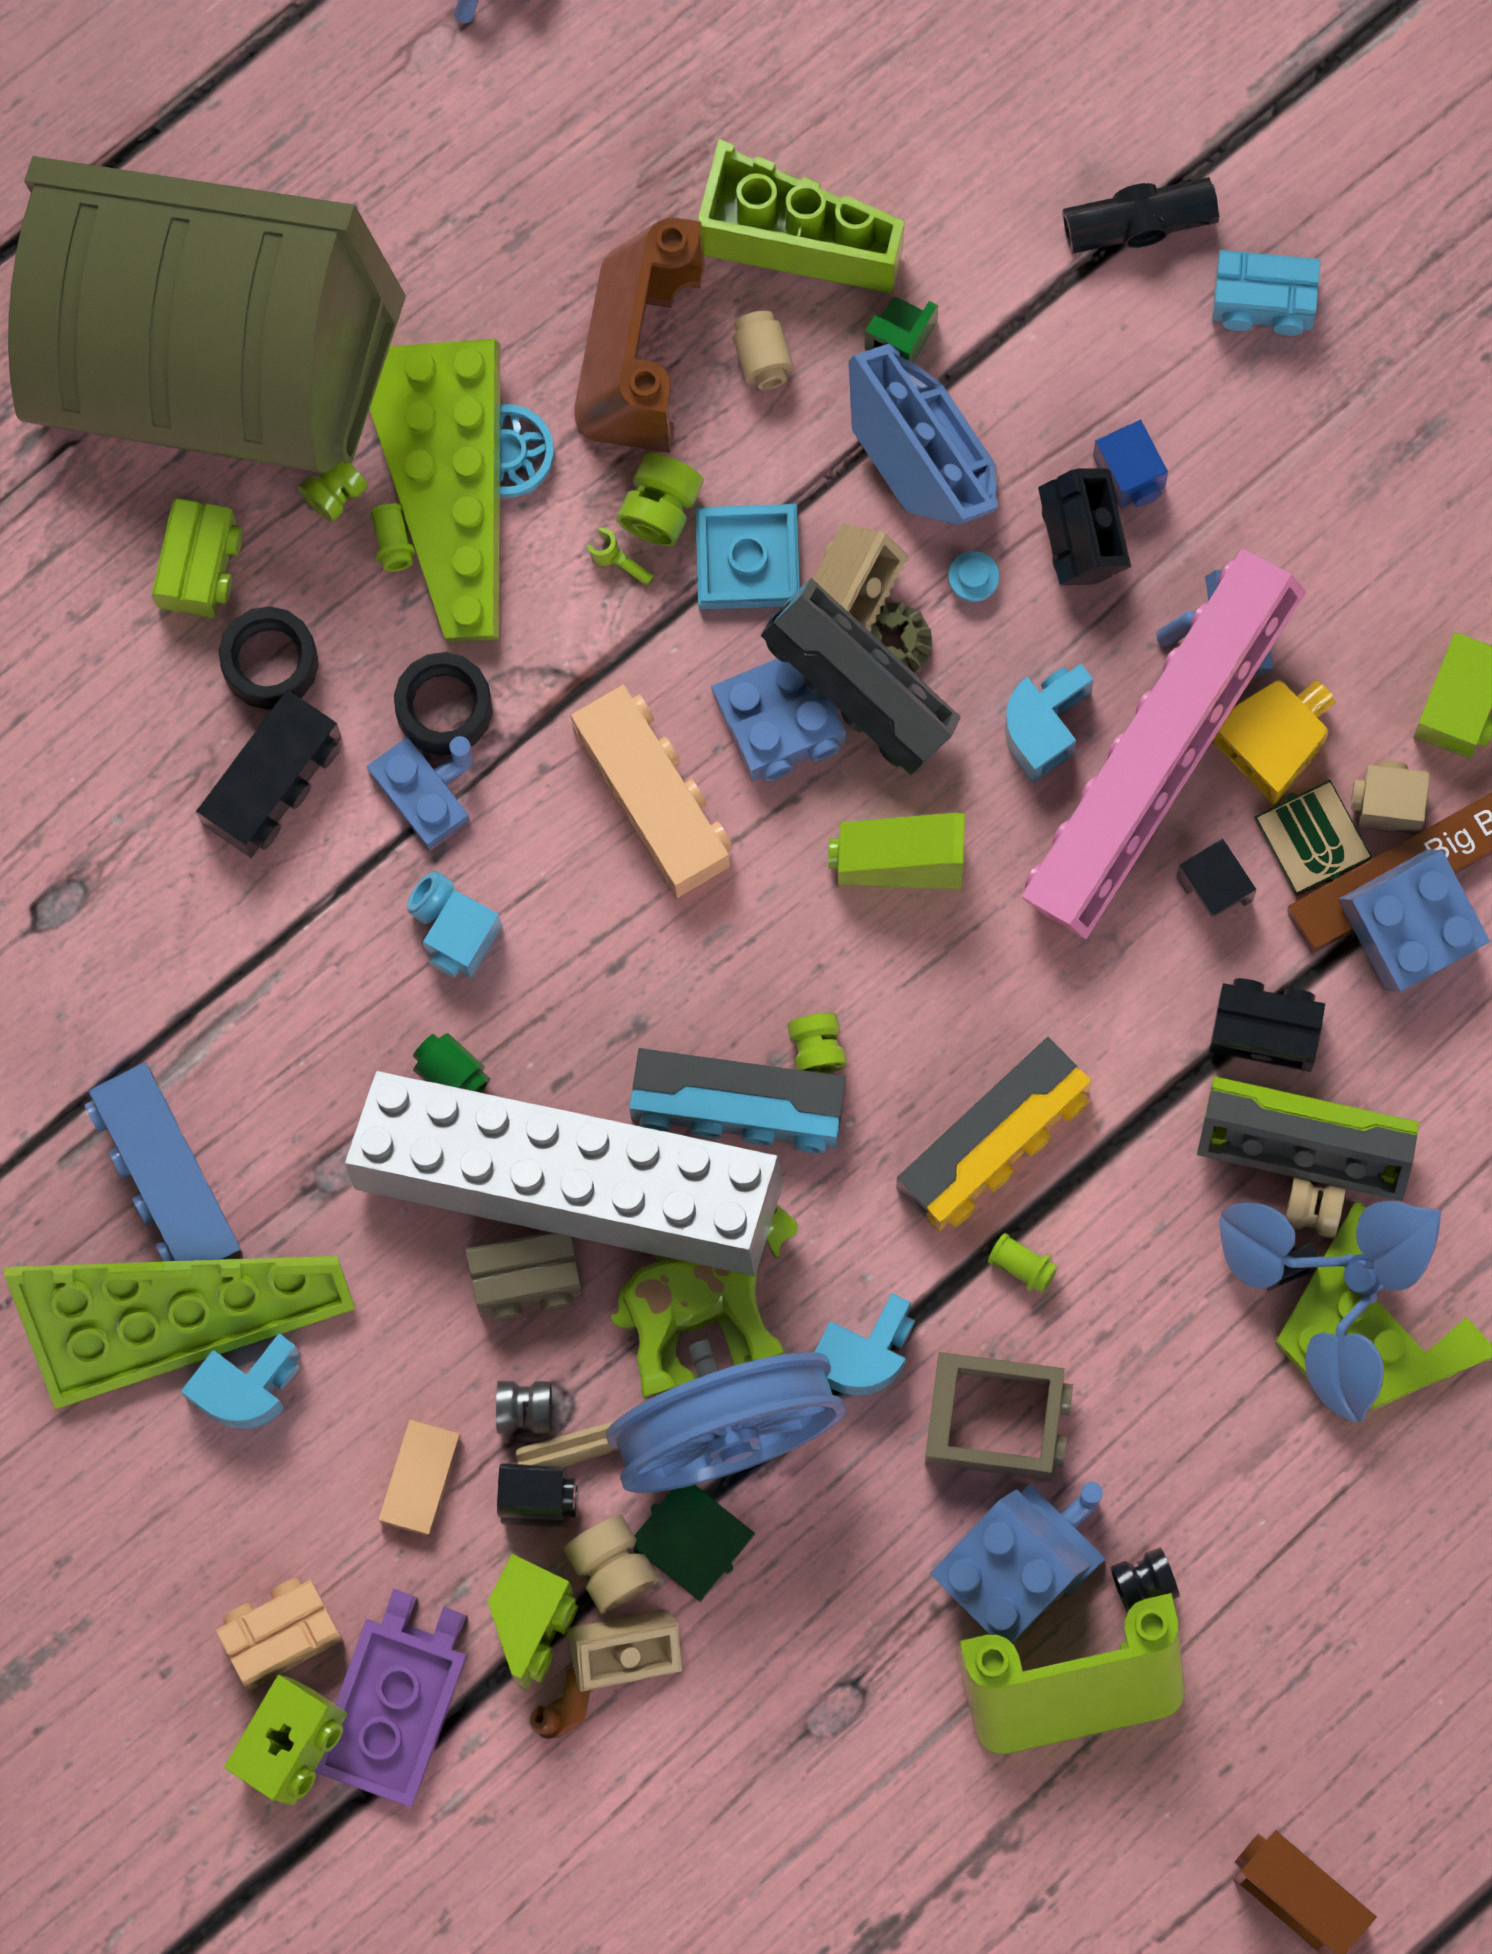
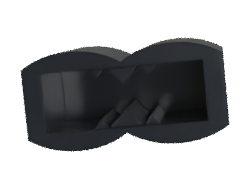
M500 1464L497 1514L501 1518V1524L566 1527L567 1517H577L578 1485H576L575 1478L568 1477L565 1467Z

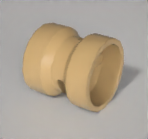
M1294 1177L1285 1218L1296 1231L1307 1227L1315 1229L1319 1236L1335 1239L1346 1188L1332 1185L1320 1188L1313 1186L1310 1180ZM1316 1201L1320 1202L1318 1214L1314 1215Z

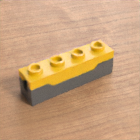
M1049 1037L1045 1038L897 1177L896 1188L924 1217L928 1218V1221L939 1232L949 1223L954 1228H957L976 1210L977 1205L973 1200L987 1187L994 1193L1012 1177L1015 1170L1011 1165L1026 1152L1030 1157H1033L1051 1140L1053 1135L1048 1130L1062 1117L1070 1122L1083 1111L1090 1102L1086 1095L1090 1092L1092 1080L1081 1069H1078L1077 1065Z

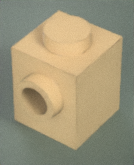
M1394 760L1378 761L1377 765L1368 764L1363 780L1354 779L1350 810L1359 811L1358 827L1415 835L1420 833L1425 820L1430 772L1407 769V764Z

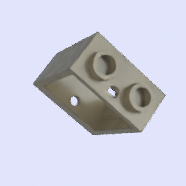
M939 1352L925 1464L1050 1480L1053 1467L1063 1468L1067 1436L1057 1435L1059 1414L1069 1416L1072 1401L1073 1384L1063 1383L1065 1368ZM957 1373L1049 1385L1040 1458L948 1446Z

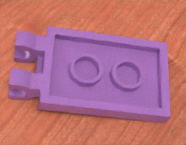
M393 1589L382 1624L368 1619L365 1621L335 1703L348 1712L347 1717L342 1723V1736L336 1746L324 1754L314 1772L413 1808L468 1655L453 1650L468 1615L443 1607L435 1633L431 1634L407 1625L418 1597Z

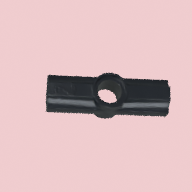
M1210 177L1157 188L1152 183L1135 184L1119 190L1113 198L1064 208L1062 212L1065 236L1072 254L1125 243L1129 248L1146 247L1162 241L1169 233L1218 223L1220 217L1218 200Z

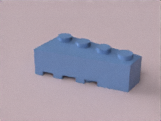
M144 1062L90 1089L89 1093L93 1101L85 1104V1108L98 1133L108 1128L117 1146L108 1151L122 1179L132 1175L141 1193L132 1199L145 1225L148 1226L156 1222L164 1238V1241L156 1245L163 1261L221 1260L241 1250L209 1184L203 1176L190 1146L179 1129L166 1099L154 1080L155 1077L148 1063Z

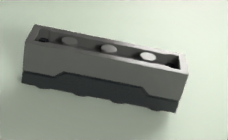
M812 578L769 619L760 635L766 641L769 651L778 660L785 663L789 662L804 676V681L812 692L820 697H827L841 710L843 719L851 728L858 732L866 733L878 745L880 753L890 764L896 767L901 766L910 775L952 737L961 718L958 713Z

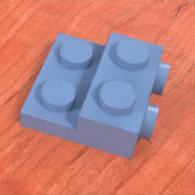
M775 659L711 686L713 696L752 782L764 777L765 781L779 779L793 770V764L810 757L813 762L827 759L840 750L839 745L846 743V731L834 704L827 697H820L812 692L806 685L804 676L789 662L785 663Z

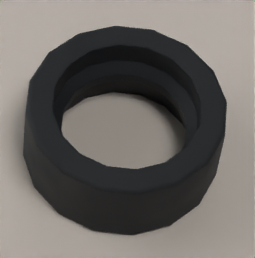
M271 606L251 609L235 618L223 633L218 651L221 671L234 695L250 706L267 710L273 709L287 689L302 698L314 683L319 666L316 645L305 623L288 610ZM269 630L283 632L294 641L298 648L299 660L296 670L290 678L280 684L271 686L254 684L244 676L240 669L239 654L242 645L248 638L258 632Z
M448 652L423 656L412 662L399 677L394 693L395 713L398 724L405 736H408L412 743L422 751L437 755L451 754L450 742L455 737H465L468 739L470 746H473L488 730L493 713L489 684L480 668L463 656ZM448 675L461 680L471 691L474 703L471 716L464 725L453 731L437 732L429 730L419 722L414 713L413 701L416 691L424 682L431 678Z

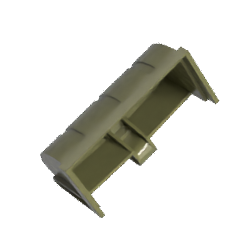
M32 156L24 180L31 194L22 222L15 255L8 322L9 374L14 409L19 421L325 473L341 462H353L406 298L403 289L354 204Z

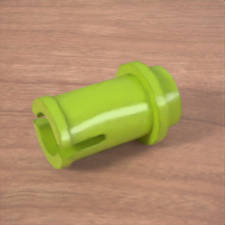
M397 503L379 505L370 512L379 548L375 558L378 563L382 564L383 570L388 572L409 568L413 564L412 557L416 553L415 547L408 543L402 515L403 510L401 505Z
M1006 1233L997 1241L988 1258V1263L996 1265L1026 1283V1290L1029 1292L1036 1289L1044 1293L1054 1279L1059 1267L1051 1262V1255L1046 1254L1042 1257L1010 1238Z

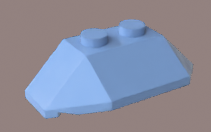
M890 344L853 355L849 360L852 431L904 510L908 513L955 525H960L993 513L998 508V498H996V464L942 383L917 364L900 357V351Z

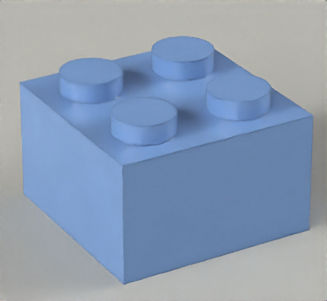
M1425 850L1338 899L1385 990L1401 992L1490 942L1443 850Z
M1015 1490L1001 1498L930 1574L990 1635L1002 1636L1007 1638L1012 1644H1015L1034 1627L1092 1564L1018 1490Z

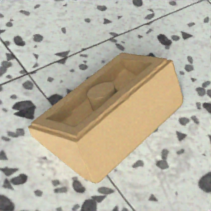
M657 1610L567 1629V1641L580 1692L682 1672L678 1621L668 1610Z

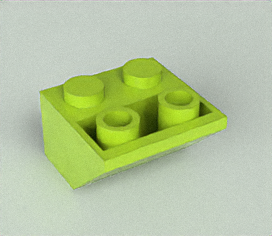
M511 1554L488 1600V1605L511 1674L519 1687L528 1690L533 1679L540 1683L544 1679L555 1655L551 1652L552 1648L549 1646L557 1631L565 1635L575 1617L578 1605L575 1604V1594L569 1581Z

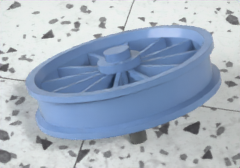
M701 1340L688 1347L692 1360L696 1363L695 1368L699 1378L665 1391L626 1412L607 1429L606 1439L611 1448L620 1452L625 1467L620 1475V1480L625 1490L634 1493L661 1492L718 1479L754 1467L792 1451L835 1426L846 1414V1407L843 1399L834 1396L831 1392L826 1378L831 1372V1365L828 1357L824 1354L814 1352L783 1354L719 1370L716 1360L712 1359L714 1355L709 1340Z

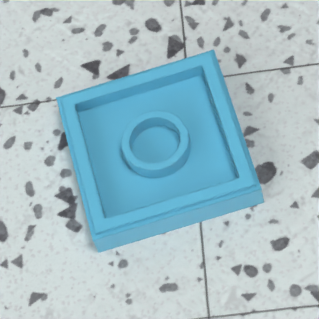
M797 504L695 507L699 610L783 607L800 589Z

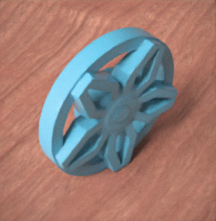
M502 404L500 405V482L503 481L505 472H508L509 479L516 486H500V498H513L533 492L545 480L554 461V444L549 428L536 413L522 406ZM507 416L511 418L513 430L503 429ZM518 417L532 423L540 432H526L520 435L521 426ZM529 442H545L533 450H527L526 444ZM545 453L543 464L535 474L532 463L527 459H536ZM520 467L524 468L528 473L529 480L526 482L515 474V471Z

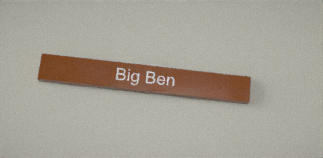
M1492 792L1290 904L1287 911L1313 954L1354 931L1338 901L1340 897L1425 850H1443L1455 874L1491 855Z

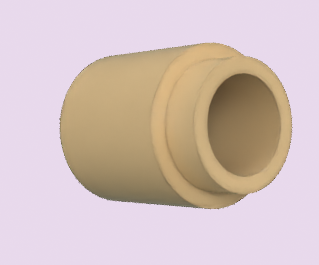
M756 311L740 317L734 323L736 332L733 335V341L746 383L757 385L760 390H769L783 385L787 381L786 376L794 370V366L781 323L774 319L773 313L770 311Z

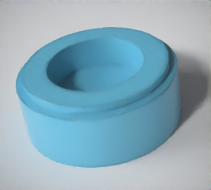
M439 871L426 874L417 883L407 902L408 913L423 924L432 922L439 916L453 893L454 882Z

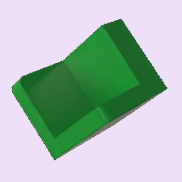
M893 297L881 318L874 314L865 330V349L871 350L890 344L900 351V357L914 363L938 322V305L928 301L924 310H921L898 297Z

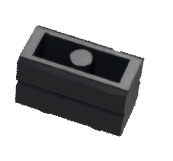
M1108 468L1073 469L1058 476L1057 479L1038 487L1042 504V517L1046 523L1053 554V566L1057 572L1060 585L1097 584L1112 577L1113 574H1118L1131 567L1113 482Z
M1237 978L1233 980V985L1223 983L1218 1000L1209 1052L1311 1072L1316 1058L1326 1003L1316 1002L1315 994L1301 989H1285L1284 995L1263 991L1264 984L1251 979Z

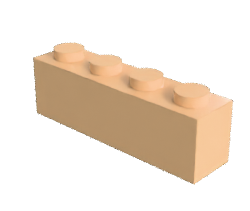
M623 684L570 715L574 732L676 898L730 868L727 851L732 849L733 846L728 835L718 821L710 825L701 808L707 804L702 793L692 779L686 782L682 780L674 767L680 763V759L666 737L658 740L648 725L654 721V718L640 694L632 698Z

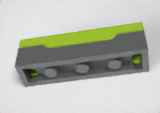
M1214 1076L1197 1155L1403 1201L1413 1165L1420 1122Z

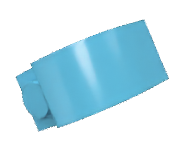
M1079 664L1071 671L1063 667L1051 674L1041 684L1043 688L1041 692L1038 691L1027 676L1017 685L1009 699L1005 724L1006 742L1012 756L1033 783L1075 754L1076 739L1059 716L1092 692L1093 678L1082 664Z
M891 1293L869 1339L832 1321L829 1322L814 1353L824 1354L829 1359L831 1372L826 1378L830 1388L844 1394L862 1396L879 1392L898 1379L906 1367V1358L890 1350L893 1345L902 1349L913 1328L915 1320L908 1317L911 1302Z
M279 1333L246 1375L213 1350L180 1392L186 1400L221 1425L235 1429L255 1428L270 1422L285 1409L280 1400L272 1395L271 1392L275 1387L282 1390L293 1379L300 1367L296 1360L301 1354L292 1342Z

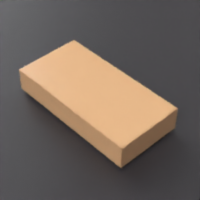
M409 1419L378 1520L380 1523L431 1536L461 1438L460 1433Z

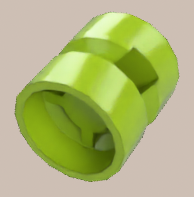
M658 453L644 454L633 477V484L637 490L626 493L616 516V522L629 533L645 541L661 546H675L687 521V516L683 509L693 507L703 485V477L692 467L677 459Z

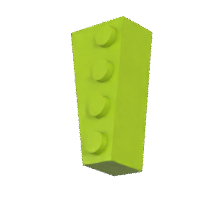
M718 139L697 220L702 222L704 256L893 294L903 253L905 221L847 195L840 198L821 189V183L805 176L800 180L776 169L775 163L760 156L753 159L735 151V145Z

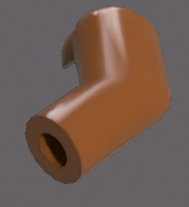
M574 1669L567 1670L563 1697L545 1707L540 1705L531 1713V1728L543 1738H559L581 1725L585 1720L591 1690L580 1692Z

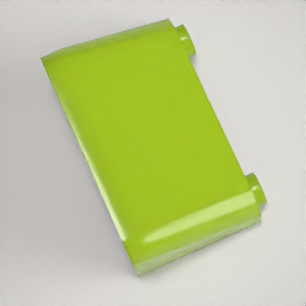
M1172 1593L1144 1599L1131 1607L1124 1621L1126 1641L1119 1645L1120 1650L1022 1671L1018 1652L1007 1638L999 1635H984L960 1641L957 1656L975 1734L979 1743L992 1753L1010 1754L1156 1721L1173 1715L1182 1704L1185 1696L1178 1618Z

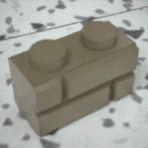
M544 1232L466 1248L480 1317L490 1315L491 1322H504L522 1316L521 1308L541 1304L544 1312L563 1310L574 1305L573 1298L583 1296L571 1236Z

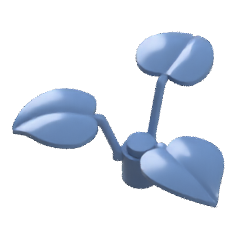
M1380 1201L1368 1206L1359 1217L1356 1239L1362 1253L1355 1256L1347 1254L1339 1257L1296 1258L1288 1255L1295 1243V1231L1280 1212L1267 1205L1252 1202L1237 1203L1227 1207L1222 1211L1219 1220L1223 1252L1230 1270L1244 1284L1254 1288H1267L1275 1285L1283 1276L1284 1265L1291 1268L1337 1266L1345 1268L1344 1279L1347 1286L1352 1291L1360 1294L1362 1299L1337 1325L1336 1335L1321 1332L1311 1338L1306 1350L1305 1367L1313 1390L1330 1410L1352 1422L1364 1421L1369 1408L1377 1399L1382 1388L1384 1376L1383 1361L1379 1351L1368 1338L1357 1333L1347 1335L1348 1328L1370 1304L1377 1302V1292L1385 1289H1407L1421 1279L1436 1247L1441 1211L1432 1208L1416 1207L1398 1201Z

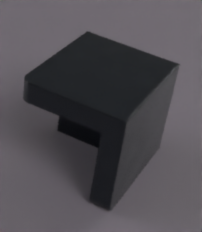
M1223 838L1179 864L1176 878L1187 895L1194 891L1208 913L1213 917L1240 901L1243 906H1246L1254 900L1257 889Z

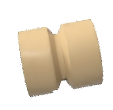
M622 1514L615 1515L596 1524L574 1538L563 1548L578 1576L590 1577L586 1589L600 1614L608 1613L630 1602L659 1581L658 1575L645 1554H634L632 1551L637 1540Z

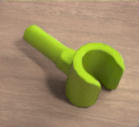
M607 528L597 529L600 537L609 543L610 546L603 551H598L591 545L586 544L592 560L600 566L614 564L619 568L621 567L648 586L654 575L628 558V555L621 551L616 537L611 530Z

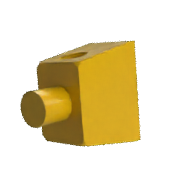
M1278 680L1235 705L1212 742L1274 806L1281 800L1324 746L1329 731L1318 718L1333 706L1336 701L1331 692L1318 680H1314L1297 696L1284 682Z

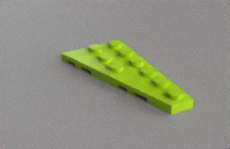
M496 339L390 346L370 406V412L444 638L450 643L499 640L501 344Z
M338 1256L3 1267L6 1282L55 1409L205 1360L213 1350L218 1354H222L276 1336L279 1333L282 1334L355 1309Z

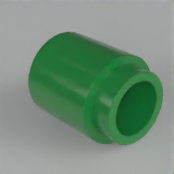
M449 1033L442 1035L440 1038L435 1034H431L413 1054V1057L418 1061L413 1071L423 1081L482 1093L491 1080L483 1072L485 1066Z

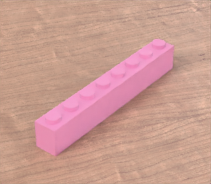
M1243 548L1235 560L1225 565L1219 576L1218 587L1209 601L1201 605L1195 612L1191 621L1190 631L1181 645L1174 648L1167 656L1163 666V673L1153 689L1147 691L1139 700L1136 707V716L1126 732L1120 734L1113 741L1105 765L1098 776L1089 780L1085 785L1079 806L1070 820L1062 823L1057 829L1053 838V846L1042 864L1035 866L1028 875L1025 891L1021 897L1037 912L1085 940L1088 938L1306 594L1304 588L1291 573Z

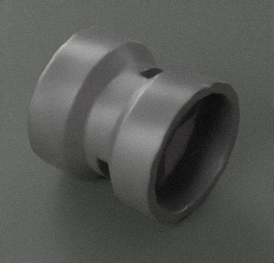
M498 1381L496 1393L497 1433L513 1434L519 1428L530 1429L534 1434H550L552 1420L551 1381H535L530 1386H518L515 1381ZM525 1402H528V1413H525Z

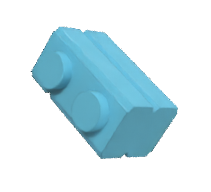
M1219 250L1212 321L1223 322L1224 328L1233 331H1247L1252 329L1253 325L1273 326L1275 333L1286 336L1302 334L1303 329L1312 330L1317 308L1320 259Z

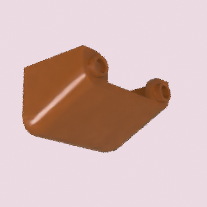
M683 218L662 219L613 249L604 258L600 269L574 406L575 423L579 431L586 438L598 442L670 453L674 434V423L669 420L668 410L671 394L670 378L667 371L660 364L649 360L637 359L647 304L672 308L674 296L681 289L688 286L701 288L705 267L701 221Z

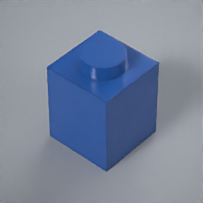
M1141 419L1095 440L1093 458L1099 468H1108L1110 470L1117 504L1120 509L1134 503L1135 507L1144 506L1156 500L1162 494L1161 490L1166 487L1168 470Z

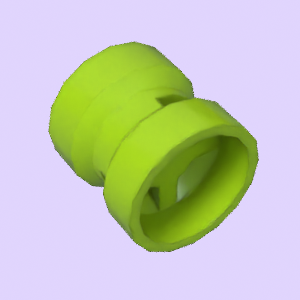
M341 462L325 473L307 476L297 486V489L317 513L332 523L344 512V504L349 498H358L368 488V483L351 463Z
M817 1013L797 1018L787 1024L790 1041L797 1045L798 1054L794 1059L796 1070L831 1074L847 1067L845 1050L838 1045L836 1038L840 1032L837 1014Z

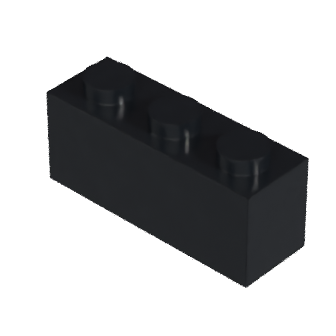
M287 689L196 810L201 824L250 858L253 857L259 847L262 850L267 849L277 837L281 829V824L278 822L288 808H298L307 797L311 789L309 780L320 766L324 769L327 768L338 755L342 746L339 742L342 736L338 724Z

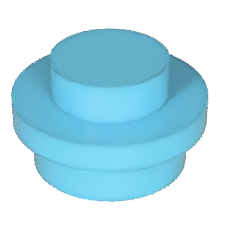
M969 551L954 559L949 568L948 582L954 594L962 600L979 602L987 599L995 592L999 583V570L995 561L987 554Z

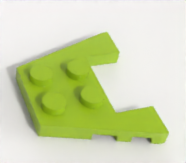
M1360 1201L1356 1202L1351 1208L1324 1257H1339L1347 1254L1355 1256L1362 1253L1357 1244L1356 1229L1359 1217L1366 1207ZM1343 1266L1317 1268L1275 1342L1307 1379L1305 1356L1311 1338L1321 1332L1336 1335L1337 1325L1362 1299L1360 1294L1352 1291L1347 1286L1344 1279L1345 1268ZM1378 1300L1370 1304L1350 1325L1347 1331V1335L1357 1333L1368 1338L1379 1351L1383 1361L1384 1376L1382 1388L1368 1412L1406 1397L1410 1393L1433 1383H1439L1451 1378L1457 1373L1478 1364L1481 1365L1492 1360V1344L1467 1317L1427 1352L1414 1341Z

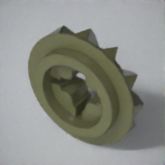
M903 601L898 603L885 602V605L880 607L881 614L876 615V623L871 624L870 633L882 643V635L879 632L878 626L890 633L895 632L897 629L901 630L905 626L904 632L900 637L903 651L901 649L897 650L893 646L887 648L913 673H917L927 662L931 652V628H929L921 611L914 610Z

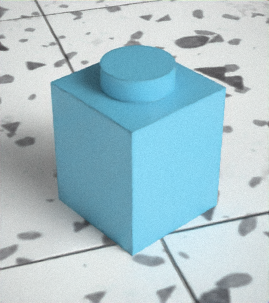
M454 889L423 941L426 954L431 956L428 962L434 968L450 977L455 978L459 972L471 979L502 928L499 914Z

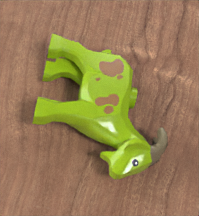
M778 1204L766 1239L771 1253L776 1259L780 1258L782 1244L795 1237L799 1229L796 1220ZM655 1255L657 1263L639 1268L630 1281L621 1288L618 1298L619 1310L616 1314H611V1321L617 1327L623 1329L636 1327L638 1331L640 1346L637 1354V1364L641 1381V1393L644 1399L697 1379L693 1372L680 1364L676 1355L680 1332L693 1331L717 1321L725 1334L734 1366L786 1354L780 1341L767 1331L762 1321L756 1301L758 1271L756 1276Z

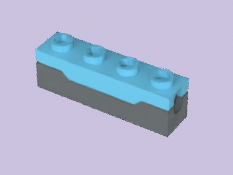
M639 1048L629 1110L631 1119L640 1121V1127L664 1132L670 1131L671 1125L690 1127L691 1134L710 1139L721 1138L722 1132L743 1135L742 1140L744 1142L760 1146H771L774 1143V1139L795 1142L794 1148L800 1151L824 1153L826 1147L837 1148L838 1128H840L846 1089V1076Z

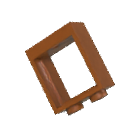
M1277 1830L1267 1840L1258 1833L1234 1861L1242 1870L1233 1880L1319 1954H1347L1377 1918L1375 1914Z

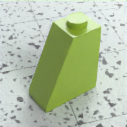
M965 813L840 822L839 838H829L828 869H838V885L962 890Z

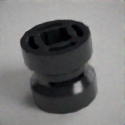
M1160 1547L1146 1552L1143 1559L1137 1562L1136 1567L1127 1561L1110 1567L1115 1586L1127 1613L1135 1603L1147 1598L1172 1593L1173 1599L1180 1596L1171 1567Z

